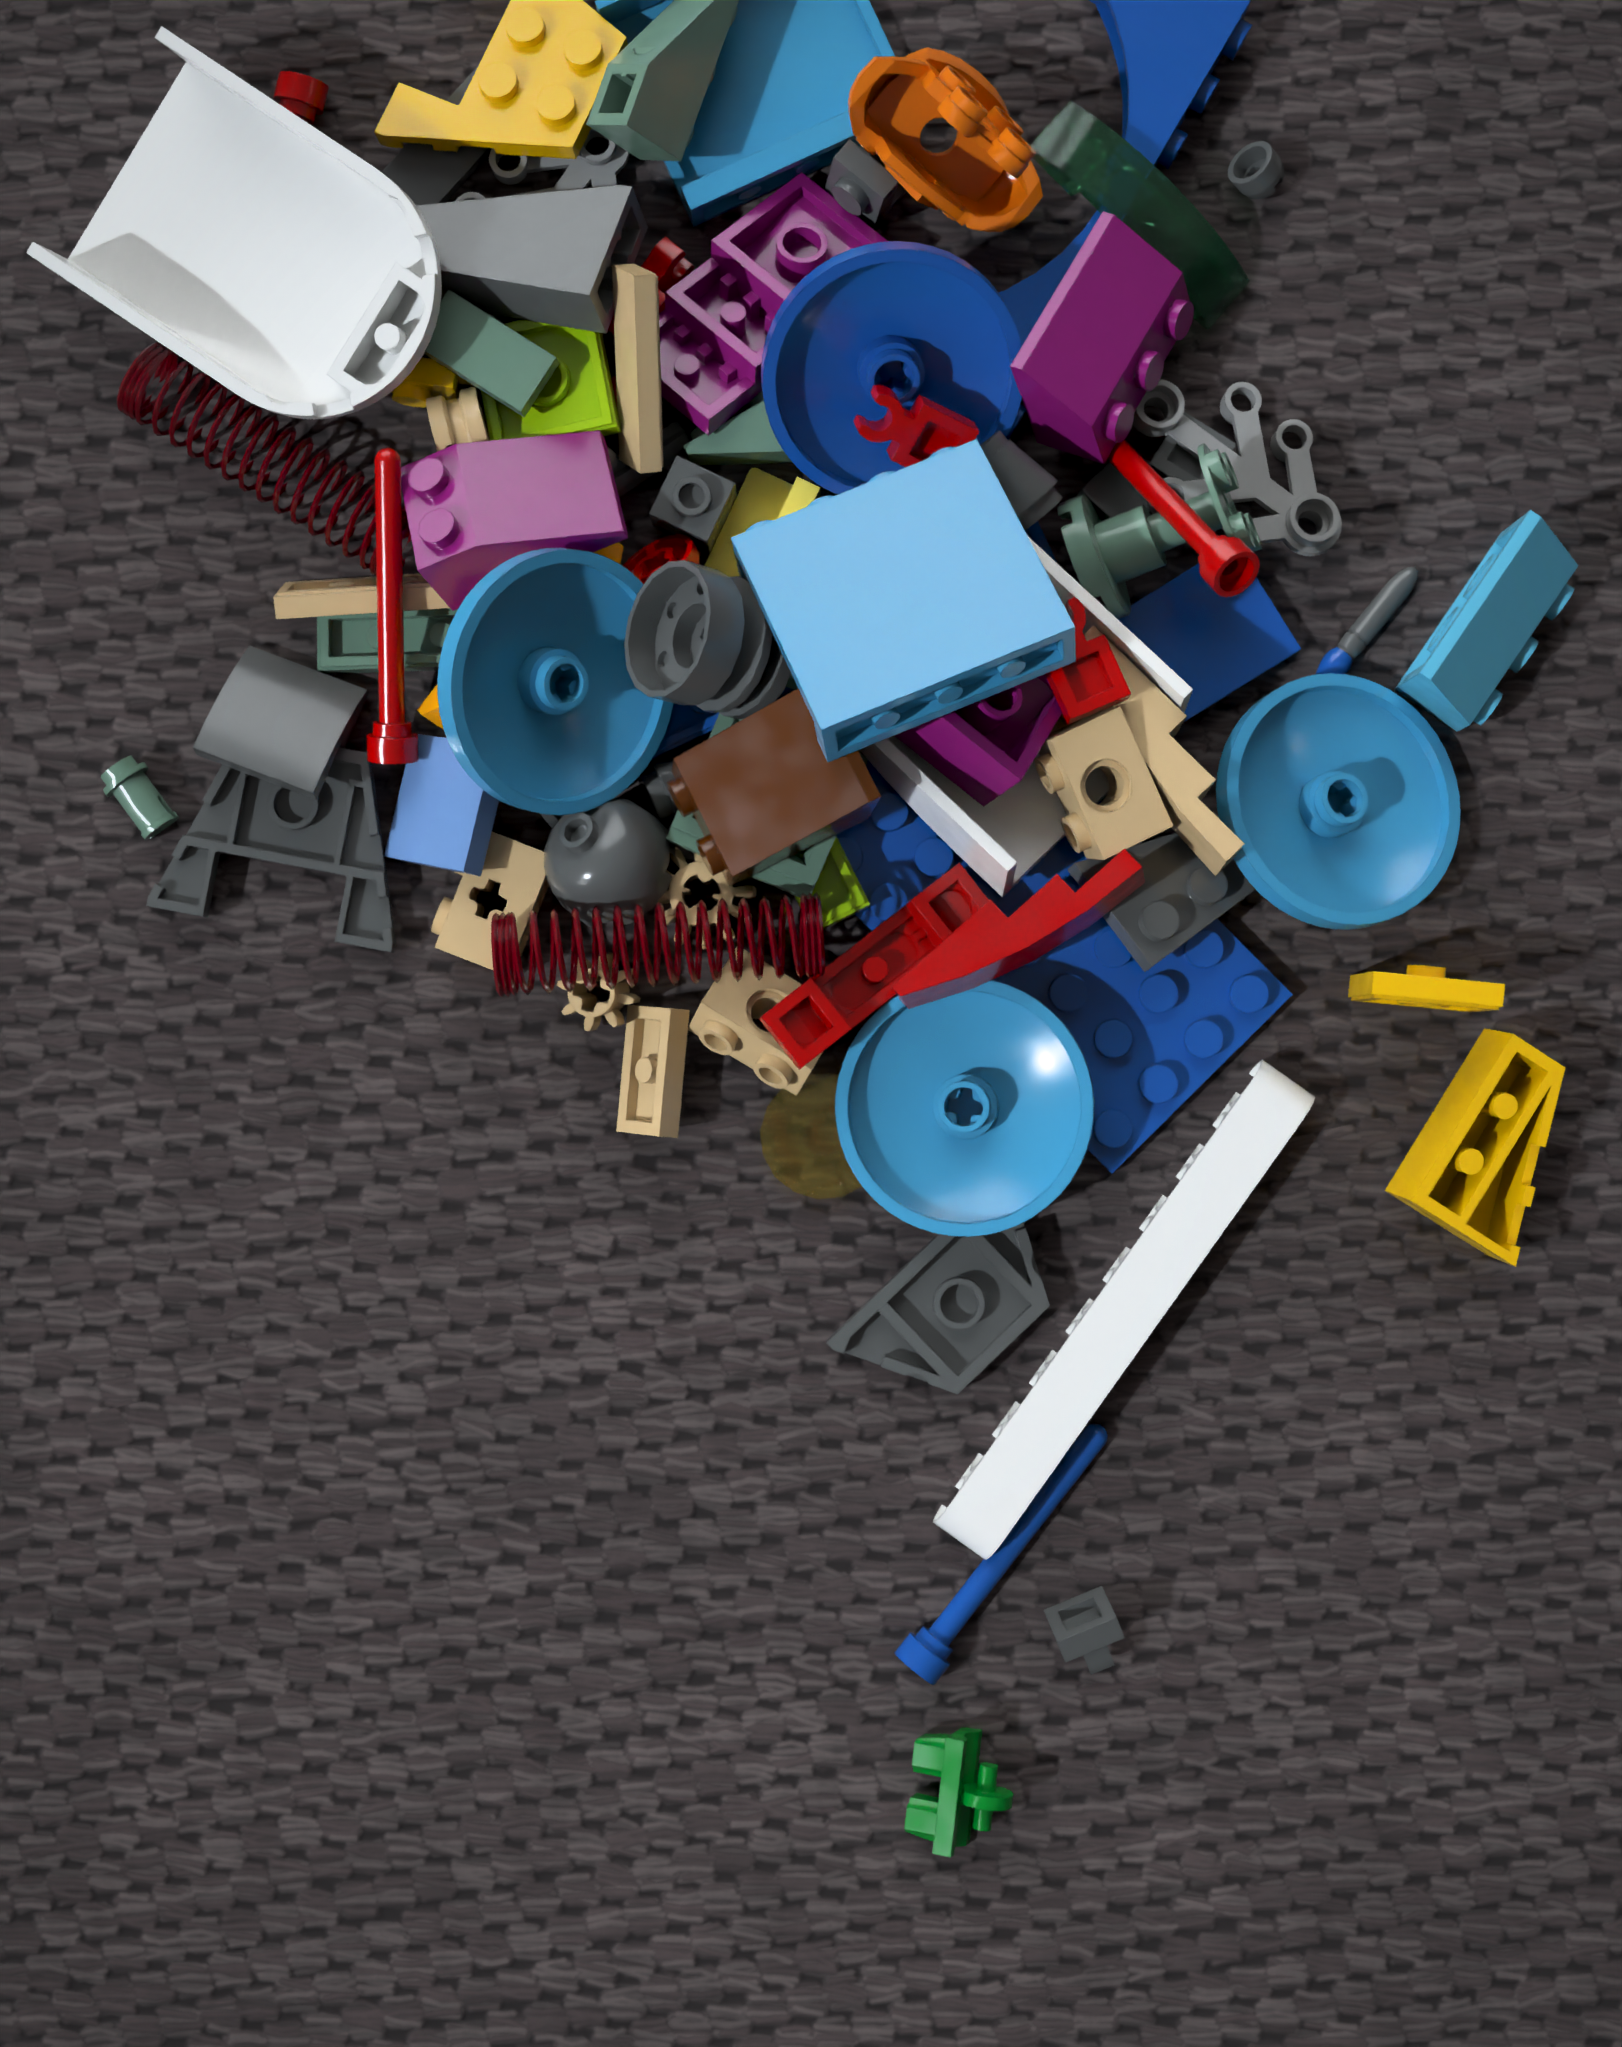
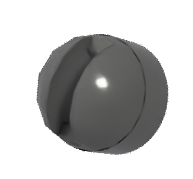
M1256 141L1243 147L1234 156L1228 168V178L1242 194L1256 200L1269 198L1276 192L1274 187L1277 184H1281L1285 176L1281 158L1270 144L1265 141Z

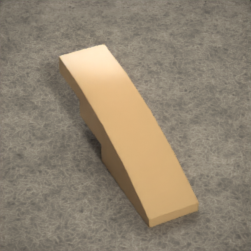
M1094 625L1084 634L1087 641L1103 635ZM1107 639L1131 692L1128 700L1112 707L1121 706L1172 821L1173 827L1171 828L1216 876L1233 860L1245 843L1201 801L1216 779L1173 738L1178 733L1187 715Z

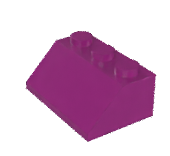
M1102 212L1010 365L1037 443L1105 464L1116 443L1124 441L1128 436L1133 424L1134 412L1145 393L1152 391L1157 386L1162 376L1166 357L1176 340H1182L1187 335L1194 315V307L1189 299L1183 272L1114 214Z
M1044 674L894 736L984 807L1023 779L1061 716L1062 711Z

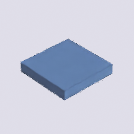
M418 734L419 761L405 765L384 857L481 876L499 800L485 792L467 775L451 750L447 738Z

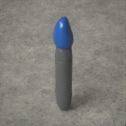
M1410 566L1402 569L1385 584L1348 629V632L1344 634L1337 647L1329 650L1323 656L1315 674H1346L1351 669L1353 659L1373 640L1414 589L1418 580L1416 567Z

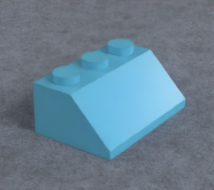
M1529 510L1500 533L1395 688L1396 691L1457 732L1471 725L1473 721L1478 725H1482L1488 719L1503 696V693L1495 689L1508 669L1517 673L1524 666L1539 643L1538 640L1531 636L1544 616L1552 621L1566 605L1575 590L1567 582L1579 565L1541 516Z

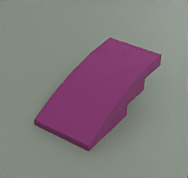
M804 173L798 174L711 240V258L665 292V309L659 313L661 396L709 436L762 391L761 363L766 336L778 309L791 290L812 270L830 258L859 246L889 241L859 217L843 209L834 197Z

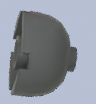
M613 798L588 811L563 815L551 830L544 848L546 879L560 904L571 914L572 910L576 908L579 911L580 921L587 926L592 927V913L595 906L599 908L601 921L604 924L613 921V911L616 905L621 908L623 925L631 924L634 922V909L637 904L642 907L644 915L653 909L667 891L672 876L666 870L670 861V853L676 857L675 845L666 841L668 830L655 816L628 799Z

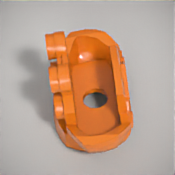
M926 47L905 57L874 56L858 73L850 88L848 98V114L853 134L871 155L877 154L880 157L885 169L917 202L935 210L940 209L948 218L958 222L961 226L966 224V227L969 229L985 232H1003L1017 226L1027 218L1042 199L1043 193L1040 179L1031 161L1036 155L1035 150L1021 137L1024 133L1023 129L1010 117L1005 102L995 87L968 63L945 51ZM935 118H944L957 130L953 145L940 153L926 150L920 141L923 127Z

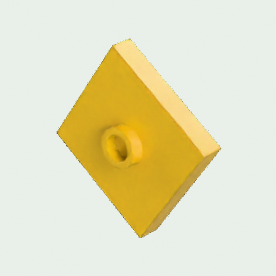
M1407 965L1406 974L1372 971L1350 975L1348 997H1351V1001L1480 1012L1499 1010V1007H1503L1505 984L1445 978L1446 968Z

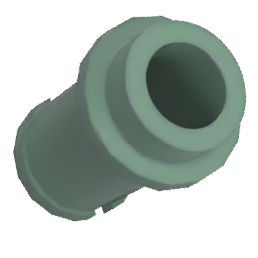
M131 755L112 765L100 778L106 784V787L103 789L104 794L107 797L115 796L146 841L149 838L155 837L177 821L179 816L175 811H172L145 774L149 769L146 763L141 762L138 764Z

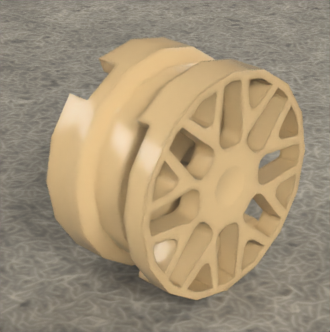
M477 387L460 390L459 397L446 400L442 395L426 399L427 413L437 452L454 444L490 441L485 410Z

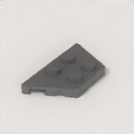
M1024 1223L1001 1232L981 1236L935 1235L826 1340V1343L832 1350L856 1356L881 1365L882 1368L904 1376L909 1375L958 1395L1050 1306Z

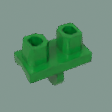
M962 1727L951 1735L923 1734L914 1742L913 1772L941 1777L939 1797L916 1793L910 1797L906 1809L904 1830L923 1839L934 1841L932 1854L951 1858L954 1855L955 1847L967 1846L969 1844L971 1825L973 1829L978 1831H991L993 1811H1006L1012 1808L1014 1793L1004 1787L996 1786L998 1765L987 1762L979 1763L982 1729Z

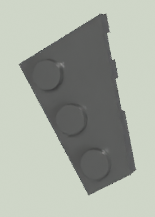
M1174 833L1126 849L1142 866L1145 883L1106 913L1103 918L1142 970L1146 972L1256 889L1240 871L1234 859L1215 876L1180 836ZM1117 854L1105 860L1086 859L1079 861L1067 870L1078 885L1082 887Z

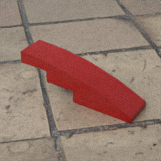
M1124 848L1076 892L1056 874L1009 917L990 899L893 985L892 988L902 1003L908 1009L973 989L1028 964L1094 924L1145 883L1143 868Z

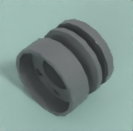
M686 560L669 561L654 571L637 593L627 621L624 648L627 671L634 686L645 695L679 705H696L703 711L710 713L719 712L723 716L734 719H744L775 702L784 691L791 672L747 578L741 576L729 577L717 569Z

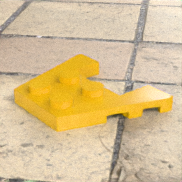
M511 0L459 105L398 83L375 129V135L381 145L391 148H403V143L432 144L434 150L457 152L460 146L494 148L496 154L577 159L591 130V127L587 126L586 123L607 65L628 45L627 38L583 0Z

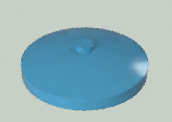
M544 548L529 551L501 563L485 575L465 597L455 613L443 643L438 668L437 696L443 729L451 750L467 775L485 792L503 803L545 815H568L588 811L608 802L627 789L648 766L660 746L670 721L674 703L645 695L634 686L627 671L624 648L627 621L637 593L644 584L619 563L589 551L565 548Z
M1327 673L1302 677L1284 684L1251 706L1235 725L1225 743L1219 762L1216 782L1218 817L1245 843L1233 858L1240 871L1266 900L1286 914L1302 922L1329 929L1351 930L1370 927L1399 916L1418 905L1432 892L1446 873L1454 855L1460 830V795L1454 769L1445 747L1427 720L1405 699L1376 682L1347 674Z
M993 980L973 989L908 1009L898 996L886 1003L869 1018L851 1043L842 1063L835 1094V1117L840 1144L853 1174L862 1187L879 1205L900 1220L919 1229L948 1236L971 1237L1001 1232L1031 1219L1048 1207L1065 1190L1080 1168L1090 1143L1094 1123L1095 1101L1092 1079L1083 1052L1074 1036L1054 1012L1040 1001L1021 990Z

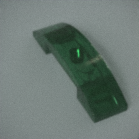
M1072 101L1067 102L1030 145L1036 152L1033 159L1070 196L1080 192L1101 214L1102 212L1114 214L1183 272L1189 299L1194 307L1193 318L1205 329L1211 328L1250 282L1243 268L1222 238L1181 191L1125 139Z

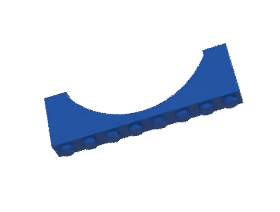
M1089 0L1097 7L1109 35L1118 67L1122 94V139L1118 165L1101 205L1083 231L1061 254L1035 274L999 292L1013 317L1022 345L1102 212L1114 214L1122 222L1128 218L1136 224L1143 215L1156 191L1154 187L1147 184L1158 163L1167 169L1171 167L1188 137L1187 133L1179 129L1190 109L1201 115L1220 82L1219 78L1211 74L1222 55L1233 60L1247 38L1253 25L1243 19L1251 0ZM1020 404L1015 421L1006 437L1008 440L1014 434L1026 412L1022 404Z

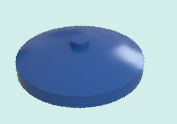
M905 241L878 242L847 250L825 261L806 275L791 290L771 323L766 336L761 363V387L770 426L778 443L794 465L809 479L837 495L867 483L871 478L882 472L898 471L905 468L892 461L886 451L892 440L880 443L868 441L859 434L853 420L857 414L864 416L870 421L880 420L886 415L888 408L876 403L870 391L874 385L886 386L893 390L899 398L902 407L909 411L920 394L974 421L980 431L975 438L980 445L999 430L1007 437L1022 400L1010 368L1011 363L1022 347L1019 332L1008 307L991 282L972 265L950 252L930 245Z

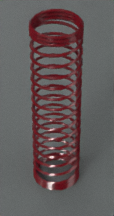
M160 342L152 343L139 354L126 372L119 388L117 407L121 413L129 416L132 420L136 419L140 425L152 424L153 432L157 436L169 435L170 442L175 448L187 446L188 455L192 459L204 457L205 466L209 470L221 468L222 477L227 481L238 479L239 487L244 492L256 489L257 500L261 503L273 500L274 510L278 514L290 511L291 521L295 525L308 522V532L312 536L325 533V542L329 547L342 544L343 555L346 558L359 555L360 566L363 569L369 568L371 574H375L377 577L376 548L370 563L367 564L365 562V554L367 548L371 545L372 534L376 528L375 516L366 532L362 545L351 553L347 547L349 538L355 531L356 526L354 524L372 494L373 496L365 509L364 515L371 512L375 506V483L370 486L357 504L344 535L334 542L330 539L331 529L338 520L339 515H337V512L347 493L357 481L348 498L347 504L355 500L364 483L365 474L363 470L355 473L346 483L333 505L327 524L319 530H315L313 528L314 517L320 512L322 505H319V502L327 486L341 468L330 493L337 490L348 468L346 459L337 462L325 477L315 495L309 514L302 519H297L296 508L304 498V494L301 495L310 474L324 457L313 482L320 479L331 456L329 448L323 449L313 458L298 483L292 503L285 508H280L278 506L279 495L286 490L287 483L283 484L286 475L299 453L307 445L296 471L304 467L313 449V439L309 437L299 443L283 467L274 493L268 497H263L261 495V487L269 479L270 472L266 473L269 463L283 440L290 434L279 460L287 456L295 441L296 428L294 426L288 427L278 436L262 463L257 482L251 486H246L244 484V474L252 468L253 461L248 463L251 453L264 431L273 422L262 450L270 445L278 430V416L273 415L263 422L245 451L239 471L234 475H229L226 471V466L236 454V450L230 453L233 443L245 422L256 411L245 439L253 434L261 419L262 407L253 405L242 415L227 441L222 460L217 464H212L209 461V453L218 446L220 438L214 442L212 441L219 425L231 406L239 399L238 406L230 419L228 428L234 425L243 410L245 399L236 394L221 409L226 399L228 388L218 383L205 396L211 377L201 372L189 383L194 366L186 360L178 365L177 354ZM188 365L186 375L178 389L177 395L181 392L183 393L173 412L170 427L165 431H161L157 428V420L167 413L169 407L168 405L159 412L163 399L177 375ZM155 372L154 380L160 376L159 383L165 379L166 381L158 397L150 402L152 394L145 399V390ZM205 377L194 406L200 402L201 404L192 419L187 439L178 442L174 437V433L184 424L186 418L185 416L177 422L181 409L196 384ZM222 388L211 417L218 412L219 414L210 429L203 451L195 453L192 450V442L201 435L203 429L202 427L195 432L198 421L212 397ZM153 409L152 418L144 420L142 417ZM404 507L402 509V540L409 536V543L412 540Z
M817 892L814 895L811 893L805 895L803 893L800 896L798 946L791 901L784 894L780 902L779 948L777 949L770 903L768 898L763 896L759 904L757 958L749 904L742 897L738 908L737 961L728 906L726 901L721 898L717 911L716 963L706 904L700 900L697 904L695 966L685 906L679 901L676 906L674 969L664 908L658 902L655 907L653 971L643 910L637 904L634 909L633 974H631L622 912L621 908L616 905L613 911L612 977L610 976L601 914L599 908L595 906L592 913L591 979L589 978L579 911L574 908L572 910L570 981L567 977L558 913L553 909L551 911L549 983L547 982L543 965L537 915L532 910L530 913L528 985L526 984L522 968L515 914L513 912H508L506 915L503 912L500 915L495 913L491 922V945L496 991L501 997L504 994L508 997L510 994L516 996L520 984L522 991L529 995L534 987L537 963L542 988L550 994L555 985L558 960L563 986L570 993L576 983L578 956L584 984L587 989L592 991L597 981L599 953L606 985L613 990L618 979L619 943L626 980L629 986L634 988L638 983L640 940L648 982L655 987L659 981L661 937L669 980L676 986L680 980L682 933L690 978L693 983L697 984L701 978L703 930L711 976L718 983L722 975L723 922L734 979L739 982L743 972L744 918L754 976L760 980L764 969L765 915L773 966L776 976L781 979L784 974L786 913L797 975L800 978L804 973L808 977L811 974L815 977L818 974L823 976L825 974V953L821 898Z

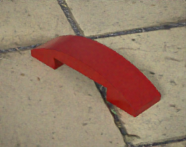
M959 862L911 899L904 907L826 966L823 976L818 974L816 977L813 976L764 1013L759 1020L800 1070L896 995L892 986L989 899Z

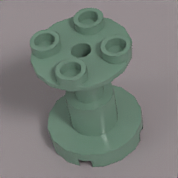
M1205 443L1199 445L1197 448L1199 461L1209 491L1185 502L1213 531L1223 528L1226 536L1240 538L1253 552L1262 549L1259 535L1250 514H1243L1242 511L1237 513L1229 493L1238 489L1239 484L1227 453H1220L1218 449L1210 451ZM1084 494L1062 502L1057 507L1058 516L1062 519H1072V523L1062 526L1061 531L1081 586L1094 598L1101 596L1105 603L1104 607L1117 619L1128 616L1131 612L1130 598L1125 582L1167 564L1165 551L1187 543L1158 512L1150 515L1143 504L1101 521L1089 498Z

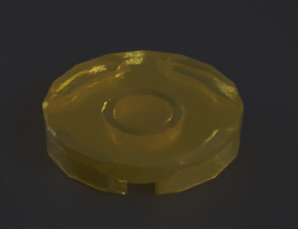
M832 1073L809 1075L797 1096L784 1088L781 1089L767 1106L760 1129L762 1153L774 1177L793 1192L815 1199L843 1197L862 1186L853 1174L840 1144L835 1117V1094L839 1075Z

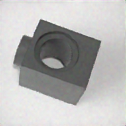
M676 456L649 513L654 528L670 536L675 534L688 535L698 549L710 554L737 498L736 485L722 476Z

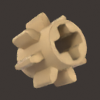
M606 952L610 976L612 977L613 953ZM599 956L597 981H600L601 988L610 991V998L608 1001L596 1004V996L587 993L578 957V973L575 987L570 993L568 992L570 1003L561 1011L563 1015L579 1013L585 1016V1031L597 1030L602 1015L605 1016L608 1023L613 1027L625 1024L624 1016L620 1009L624 1005L640 1002V997L629 993V984L627 983L624 970H618L617 984L611 990L606 985ZM586 958L588 974L591 979L592 964ZM562 980L558 981L557 986H559L563 990H566L563 986Z

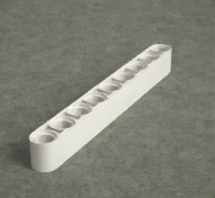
M1263 1059L1250 1071L1249 1074L1253 1076V1079L1241 1095L1235 1092L1213 1123V1126L1217 1129L1205 1146L1199 1143L1178 1172L1176 1177L1180 1181L1168 1198L1164 1195L1161 1196L1141 1224L1139 1229L1143 1233L1131 1249L1128 1247L1124 1248L1102 1280L1106 1282L1103 1290L1094 1301L1090 1298L1087 1300L1065 1332L1069 1334V1337L1058 1352L1052 1349L1032 1377L1029 1384L1033 1387L1021 1404L1015 1401L992 1435L996 1439L984 1456L978 1453L955 1487L959 1491L947 1508L941 1505L937 1511L933 1523L983 1559L987 1560L1005 1540L1312 1107L1315 1096Z

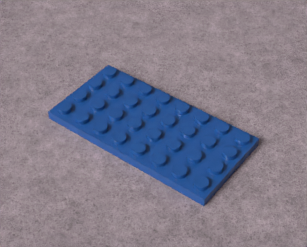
M869 760L866 767L881 798L868 820L836 835L871 906L854 915L870 931L877 928L959 862L989 900L991 899L1009 917L1056 874L1076 892L1081 887L1067 869L1076 862L1086 860L1084 852L1077 853L1071 847L1066 836H1064L1005 896L1001 897L918 816ZM1101 917L1085 930L1036 960L993 979V981L1021 990L1040 1001L1054 1012L1076 1039L1090 1071L1095 1101L1093 1130L1087 1150L1110 1173H1113L1293 995L1218 919L1214 920L1146 972L1142 970L1105 919Z

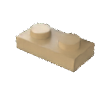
M628 1005L617 1132L678 1138L690 1010Z

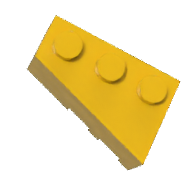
M1484 1028L1385 1191L1484 1254L1516 1267L1521 1248L1516 1245L1525 1206L1531 1207L1536 1187L1531 1186L1540 1146L1546 1147L1565 1067L1515 1034Z

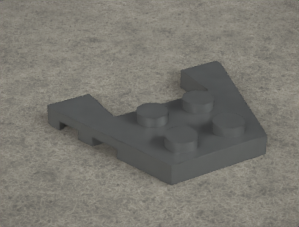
M339 748L317 800L222 765L202 799L204 804L186 835H182L171 855L173 859L159 884L155 883L148 895L146 906L208 918L220 855L225 853L346 876L334 942L395 953L396 937L373 764L367 761V753Z

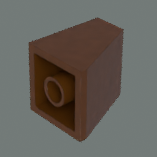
M799 689L792 691L675 757L672 765V773L675 778L667 781L669 792L680 814L686 817L693 813L704 837L696 840V845L706 867L712 876L722 872L729 886L802 852L835 834H839L868 820L881 798L858 750L827 762L817 741L814 721Z

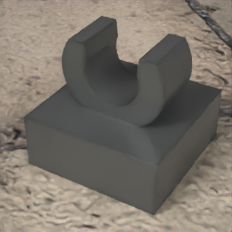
M1102 1586L1044 1609L1065 1663L1083 1656L1091 1675L1115 1665L1107 1645L1125 1637Z

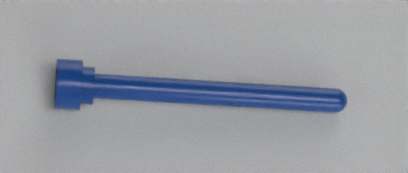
M1090 1424L1083 1430L999 1548L990 1558L981 1561L929 1629L923 1626L916 1635L910 1632L894 1652L906 1666L925 1681L935 1685L950 1666L946 1659L953 1651L949 1646L1106 1444L1108 1435L1103 1426Z

